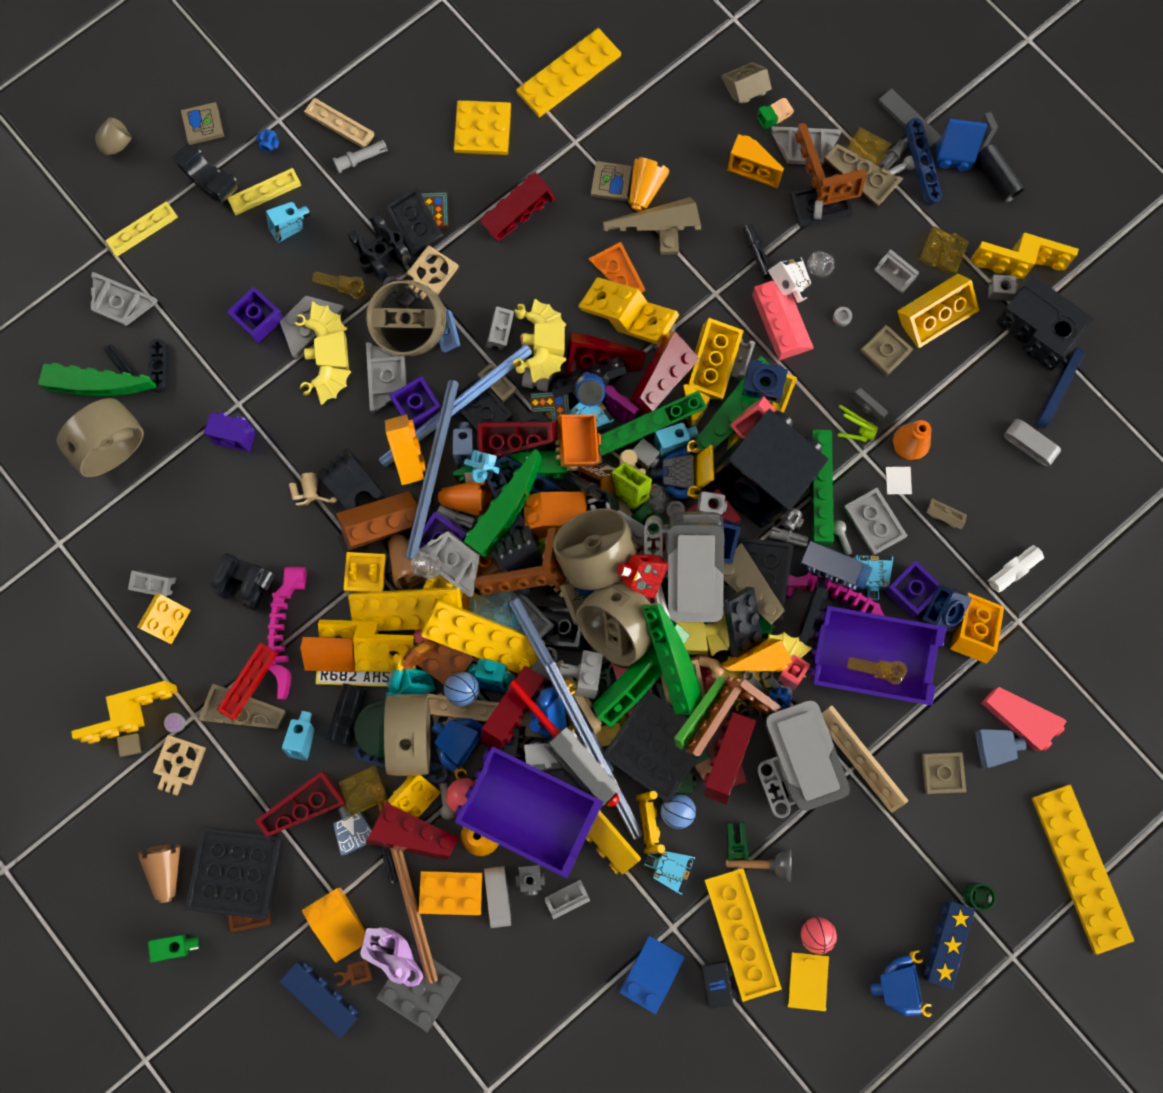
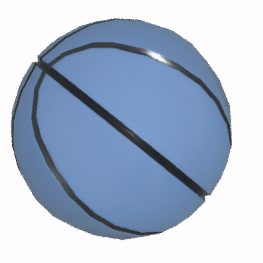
M454 673L445 682V697L455 706H468L477 699L479 684L470 673Z
M677 793L672 796L668 803L663 801L660 809L661 817L669 827L683 829L694 821L696 807L688 796Z

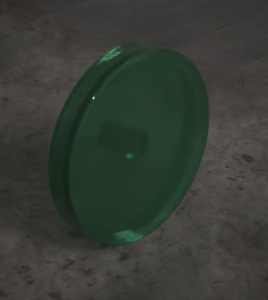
M378 701L366 706L358 715L354 728L355 739L361 750L367 755L378 759H385L384 714L386 701Z

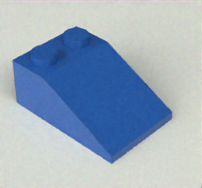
M950 119L936 146L934 166H940L944 169L954 168L960 171H970L975 163L987 124Z
M649 935L621 985L619 993L656 1015L684 960V956Z

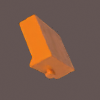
M560 415L557 420L561 467L595 466L598 464V445L601 444L600 433H597L596 415Z
M302 638L300 648L305 671L356 672L353 639Z

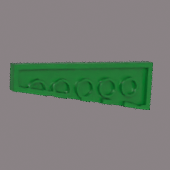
M762 356L758 359L770 365ZM747 374L694 440L699 442L694 447L699 448L700 452L710 445H713L714 451L734 432L730 424L749 406L759 400L742 395ZM766 381L760 382V384L764 387L769 386V384Z

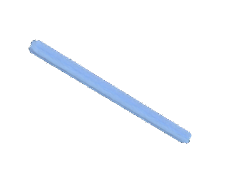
M524 345L457 397L451 416L512 370L515 359L525 360L532 354L531 349ZM441 411L415 430L419 441L437 428ZM391 450L379 458L384 467H387L394 461Z

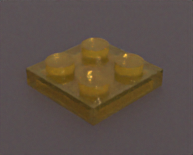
M859 127L847 149L879 166L891 143Z
M375 765L339 782L348 813L351 817L388 799Z

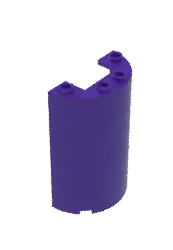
M826 606L825 609H822L819 618V628L815 627L813 639H816L815 647L812 646L810 658H813V665L810 668L809 679H812L813 684L933 706L936 686L932 685L938 646L943 647L946 627Z
M493 746L491 750L487 748L482 758L485 761L483 769H478L474 778L477 782L474 787L470 786L466 793L467 802L463 806H458L454 814L457 817L455 822L568 878L604 802Z

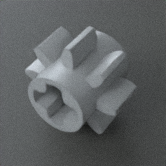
M792 508L779 518L782 520L781 525L789 531H794L795 528L799 530L804 522V519L801 518L803 514L795 508Z

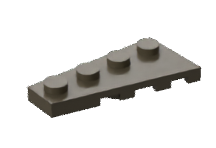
M836 144L824 158L840 174L865 169L867 176L862 194L876 207L903 180V178L889 173L890 171L874 165L873 162L859 157L858 154L839 144Z
M741 543L735 550L733 563L724 562V581L737 593L746 587H754L758 613L772 625L785 610Z
M213 683L198 718L199 721L280 729L287 710L250 697L236 720H231L217 710L230 689Z

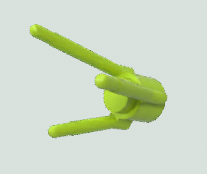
M839 405V408L847 413L843 415L845 418L861 426L858 432L861 436L838 433L837 436L866 442L867 439L872 441L878 427L844 406Z

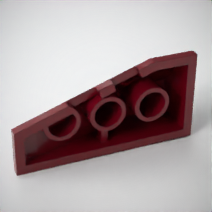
M571 332L567 348L565 375L572 374V371L582 368L584 370L590 368V365L600 362V364L608 362L607 360L614 356L623 358L626 372L642 370L646 352L591 335Z

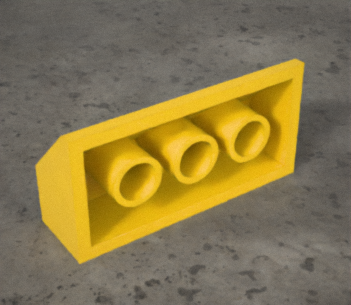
M956 274L898 310L902 327L918 348L979 311L972 280Z
M708 318L702 326L694 352L699 360L689 370L685 384L699 390L710 397V399L723 400L744 330Z
M599 811L586 839L590 843L594 841L597 844L596 851L603 859L606 856L611 861L609 866L616 874L621 872L623 875L641 858L603 813Z

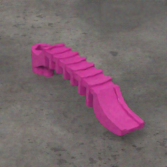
M285 567L283 585L276 593H272L273 603H271L272 611L269 614L270 625H268L269 636H267V639L269 641L268 647L276 652H285V645L277 646V641H284V635H277V631H284V624H278L279 620H286V614L280 613V609H288V604L284 603V599H291L295 589H305L307 579L306 567ZM288 655L277 656L268 669L276 676L278 683L277 699L286 700L289 694L291 673L287 668L276 665V663L288 662Z
M810 572L801 577L790 575L787 598L792 597L794 590L800 589L803 591L807 586L811 587L810 592H812L817 577L811 575L812 573ZM830 579L825 580L826 586H828L827 591L832 592L830 599L836 600L839 595L842 596L841 604H846L848 600L852 601L849 607L850 610H855L859 604L861 605L860 612L866 613L867 609H869L871 614L885 616L881 611L880 604L872 601V598L862 596V593H856L851 588L847 589L840 583L835 584Z

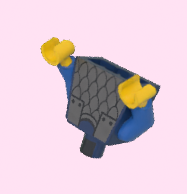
M691 440L688 445L668 454L662 460V468H651V479L662 480V489L666 490L668 494L676 499L692 497L698 500L699 498L695 492L701 491V489L694 486L693 454H691V452H700L699 448L694 449V445L699 443L697 441Z

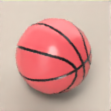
M813 917L802 926L800 936L802 944L807 950L814 954H825L833 949L837 941L835 927L830 921L822 917Z

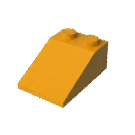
M738 134L730 154L727 171L778 189L784 168L756 140L747 135L742 136Z
M967 593L972 600L964 618L959 623L955 633H953L950 649L987 664L998 649L1004 607Z
M771 638L753 647L741 656L733 657L721 663V666L729 671L776 670L780 672L788 667L787 664L792 661L782 640Z
M342 888L333 890L302 910L311 929L335 963L363 946L366 930Z

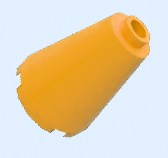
M639 157L638 160L636 158L634 161L629 204L632 206L631 209L637 212L647 209L669 174V169L663 165L660 168L657 166L658 162Z
M463 826L461 841L464 848L470 854L486 856L498 847L499 844L482 835L479 840H476V832Z

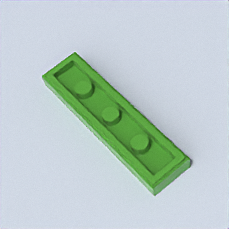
M719 676L675 736V744L679 749H684L690 738L697 731L700 722L709 714L711 705L719 699L720 691L726 686V680L723 677Z

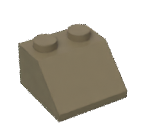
M754 62L721 75L732 99L739 103H747L750 101V98L763 96L772 89L767 68Z

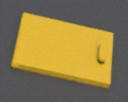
M713 445L708 446L693 457L694 486H697L699 489L714 480Z
M792 952L788 1007L826 1011L829 956Z

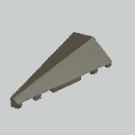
M691 197L603 222L604 231L620 228V231H626V227H637V231L666 230L677 227L678 230H684L685 226H694L695 230L701 229L696 202Z

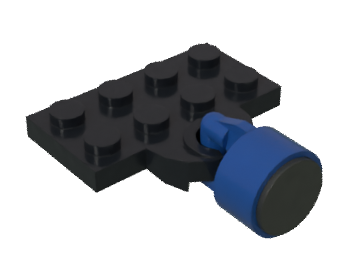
M614 356L609 358L608 362L602 364L597 362L590 365V368L584 370L582 368L576 369L570 375L565 376L563 374L555 377L552 380L554 398L573 392L581 404L585 406L598 405L605 396V388L608 385L609 379L627 373L623 358Z

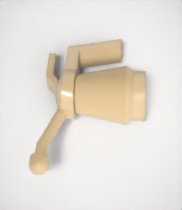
M625 450L620 456L615 452H611L612 455L620 460L619 466L626 462L643 474H646L645 469H638L635 466L637 455L633 450Z
M316 473L302 474L300 481L303 495H299L296 483H289L292 500H306L305 502L296 503L297 506L308 505L316 499L332 503L337 501L336 497L327 499L316 494L319 481Z

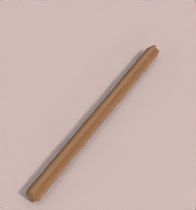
M384 785L374 787L380 812L385 803L389 804ZM390 848L426 982L431 984L436 982L438 978L403 851Z

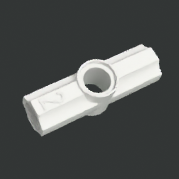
M1033 545L1020 556L1010 560L1003 566V569L988 579L992 589L999 593L1012 582L1019 580L1029 572L1030 568L1044 558L1043 552Z

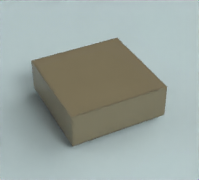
M138 733L117 737L120 757L142 753Z

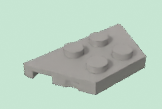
M772 126L771 133L787 164H806L805 158L801 156L800 143H797L795 139V133L798 128ZM808 128L821 165H824V158L836 144L841 135V129Z
M92 272L91 311L95 314L127 326L158 302L156 298Z
M305 296L280 321L291 354L295 359L317 338L315 332L307 328L306 325L299 327L294 324V322H303L302 318L296 317V315L301 314L306 320H309L312 301L319 306L328 305L329 309L338 315L345 310L342 305Z
M367 342L370 412L374 413L392 402L390 394L407 385L404 356L391 354L383 348L381 349Z
M448 531L419 549L418 558L454 586L459 587L468 597L473 596L480 554Z

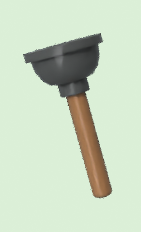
M791 849L778 853L775 859H770L769 861H728L727 859L725 862L727 868L770 869V871H775L778 877L791 882Z

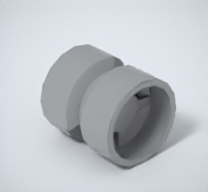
M526 367L522 386L531 389L537 386L539 391L547 393L552 383L553 374L550 376V379H539L534 383L532 382L530 368Z

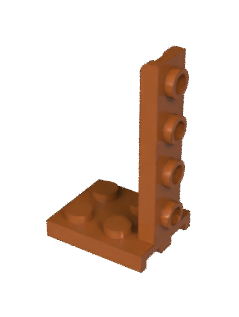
M805 123L799 124L798 130L795 133V139L797 143H800L801 156L806 160L807 173L811 174L812 187L816 188L818 194L817 200L823 201V205L860 197L867 176L865 169L853 170L841 175L835 174L832 177L826 178L807 125Z
M556 527L548 529V534L545 538V552L542 554L543 566L477 577L474 584L482 596L554 584L559 590L560 586L566 583V577L555 557L553 540L558 532Z
M429 639L409 649L403 657L405 662L402 666L410 670L418 665L445 685L446 680L452 674L465 672L475 657Z
M728 677L726 680L727 686H724L720 691L719 699L711 705L708 716L700 722L699 730L695 736L690 738L685 751L695 756L701 755L737 697L743 701L745 699L751 703L750 707L758 712L762 710L765 713H776L781 706L745 679L740 680Z

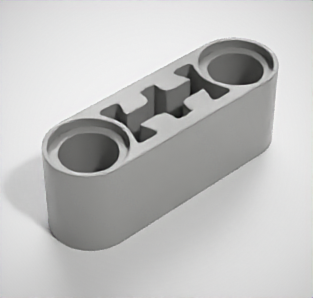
M1015 419L1004 434V437L1010 443L1046 467H1049L1061 452L1058 445L1020 419Z
M505 866L485 868L484 875L491 928L511 926Z

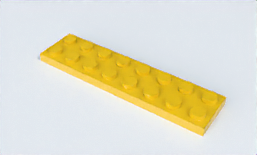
M1071 785L1032 797L1093 953L1098 955L1134 942Z

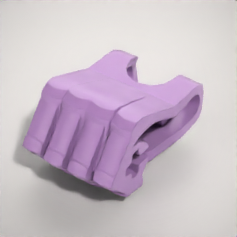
M389 928L366 929L363 946L360 951L361 957L381 968L392 982L397 984L404 983L410 987L419 985L423 979V973L414 961L408 942L398 932ZM411 970H413L416 975L414 981H410V979L408 978L410 976Z

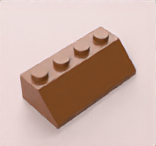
M409 491L336 513L348 550L411 531L418 504Z

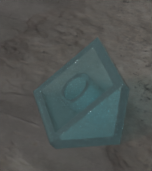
M509 591L470 597V612L510 628H515L512 609L509 606Z

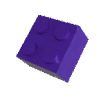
M254 286L227 311L231 319L257 344L284 318L281 312Z
M422 376L389 395L401 416L407 414L408 419L413 420L415 430L441 411L440 404Z
M210 412L204 435L214 445L250 453L256 431L246 418L241 416L229 417L228 414L223 412H217V414Z
M440 511L434 512L424 526L419 549L427 545L431 540L439 538L440 535L447 531L464 542L468 531Z
M915 560L884 592L911 618H914L931 602L940 583Z

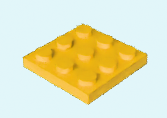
M457 101L454 152L508 155L511 103Z

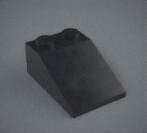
M536 606L554 625L541 638L545 642L546 647L572 652L589 651L590 645L582 635L578 624L573 622L568 608Z

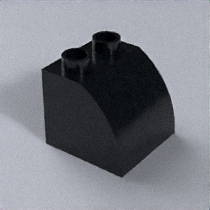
M770 408L742 433L715 464L714 480L708 483L715 490L719 489L732 505L759 528H763L789 512L829 460L821 453L822 446L812 437L800 435L792 428L793 422L785 413L772 411Z

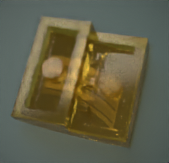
M935 226L931 228L919 260L940 270L955 274L969 241L956 233L950 235Z

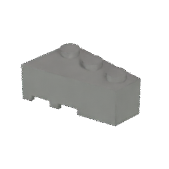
M578 737L577 740H578L581 744H583V742L581 741V738ZM531 742L529 745H524L527 764L541 771L563 769L544 747L546 743Z

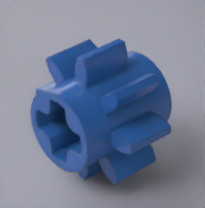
M264 129L261 133L258 132L255 140L258 141L259 149L265 152L277 149L280 142L277 140V134L269 129Z
M780 685L775 690L770 689V696H768L781 706L779 711L785 707L789 708L793 695H788L789 689L781 688Z

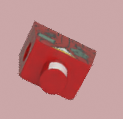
M633 554L628 564H619L617 573L622 576V581L630 589L655 598L669 564L660 555Z

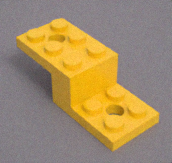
M1023 233L1013 247V250L982 241L973 254L970 263L978 268L993 270L998 274L1004 273L1016 276V279H1024L1035 263L1064 271L1077 256L1079 249Z
M599 277L596 278L578 306L581 311L609 319L620 333L657 345L662 343L664 335L669 332L679 316L676 310L647 302L639 289Z
M319 620L318 622L319 638L341 636L342 638L353 639L355 671L393 672L397 664L393 661V656L389 652L396 651L401 657L402 654L405 655L409 649L414 647V635L379 634L377 621Z
M162 681L108 696L106 700L111 720L71 731L72 737L81 742L92 744L99 742L102 737H118L120 732H136L139 730L138 727L145 726L140 703L141 705L153 703V699H169L172 697V694L178 693L177 686Z

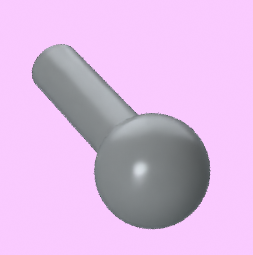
M907 156L903 163L888 169L889 173L895 175L905 169L914 170L915 165L912 156Z
M841 520L834 521V534L838 535L843 551L847 556L853 552L845 535L846 524Z
M447 782L439 783L443 803L440 814L443 819L451 820L455 817V813L446 803Z

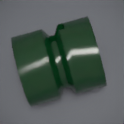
M645 502L631 516V518L644 526L645 521L643 519L646 516H658L663 523L665 522V519L660 514L653 513V509ZM655 523L648 526L653 531L659 529V526Z
M970 883L963 890V901L969 908L987 911L996 903V893L987 884Z

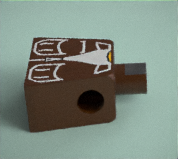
M599 463L595 466H578V476L589 482L596 483L599 488L606 490L608 493L615 491L612 471L616 469L615 467L606 463Z

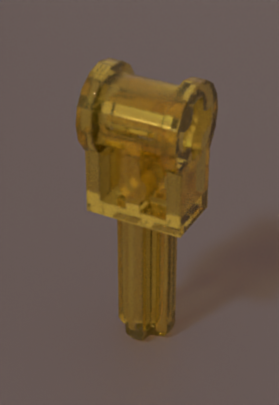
M317 271L313 273V282L338 288L339 292L349 294L355 299H361L366 294L364 283L359 277L350 278L343 275L336 277Z
M850 657L847 662L848 669L875 674V678L888 680L892 684L901 683L907 672L906 665L900 661L887 662L879 660L876 663Z

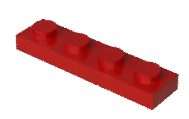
M260 642L217 710L235 721L279 653Z

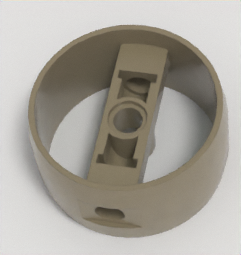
M411 280L390 282L373 295L367 308V326L372 338L381 348L394 355L417 356L424 354L440 341L445 331L446 312L442 301L431 288L419 282ZM414 285L426 293L434 309L381 308L386 297L395 289ZM408 313L410 321L406 324L403 317ZM380 327L432 328L433 332L421 347L410 352H403L393 347L385 339Z
M107 398L93 402L74 414L61 428L56 442L62 454L79 473L85 477H95L109 472L128 459L142 442L144 431L139 422L122 403L116 399Z
M594 509L573 517L558 530L553 540L555 557L563 574L573 586L583 590L601 589L620 581L622 576L617 573L619 564H628L633 554L639 555L637 543L628 522L620 512L612 509Z
M618 581L605 588L596 589L577 609V624L586 641L597 653L603 654L605 659L614 664L629 666L639 660L653 646L641 606L651 603L645 596L630 589L622 581Z
M395 694L386 697L384 754L387 775L419 776L429 774L430 705L428 695Z

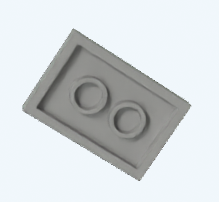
M878 488L843 507L873 556L907 537V534Z

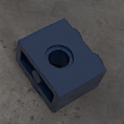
M761 360L751 361L742 395L761 399L764 396L768 401L779 404L788 369H784L781 365H768ZM766 381L769 384V386L764 387L760 384V382Z
M939 584L922 619L933 625L944 626L947 631L955 633L959 623L965 616L972 598L959 590Z

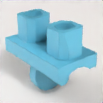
M473 450L471 460L465 459L464 461L465 465L475 467L471 476L473 481L477 483H482L486 480L487 471L499 473L500 469L494 466L497 456Z

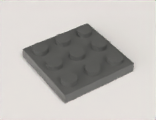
M410 944L414 961L421 969L423 979L415 987L406 986L404 983L397 984L388 979L377 999L428 1033L462 977L432 958L438 980L428 984L418 949L413 944ZM411 970L410 976L408 978L410 979V981H414L416 975L415 972Z

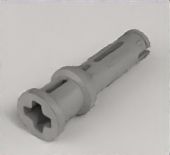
M381 140L356 152L348 151L346 155L332 159L340 174L342 170L349 167L354 168L357 163L388 150L384 140Z

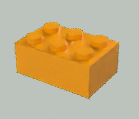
M407 414L385 420L386 435L402 485L423 480L426 464L423 454L421 455L413 420H409Z
M421 871L419 914L481 915L484 873Z

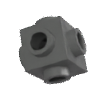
M540 865L519 867V875H516V887L520 888L521 892H525V896L537 895V891L542 890L541 886L545 885L544 873H540ZM528 877L534 879L533 884L527 882Z

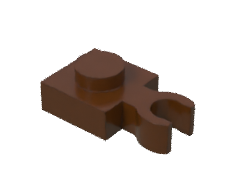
M367 960L347 965L348 972L339 971L334 974V976H343V981L337 983V986L345 984L348 980L351 981L353 986L373 979Z

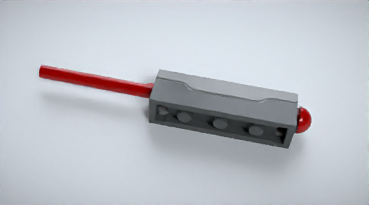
M514 679L509 686L553 736L544 747L583 792L603 801V805L606 804L610 807L617 805L619 795L616 792L620 788L617 786L616 779L603 770L604 766L602 763L590 755L591 751L589 748L577 740V735L573 730L567 727L562 730L557 729Z

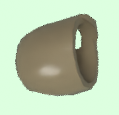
M110 117L105 120L95 135V143L99 151L106 156L122 151L132 139L123 123Z

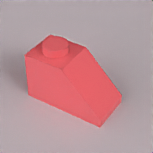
M793 654L792 662L787 664L788 667L783 670L778 681L795 691L810 664Z

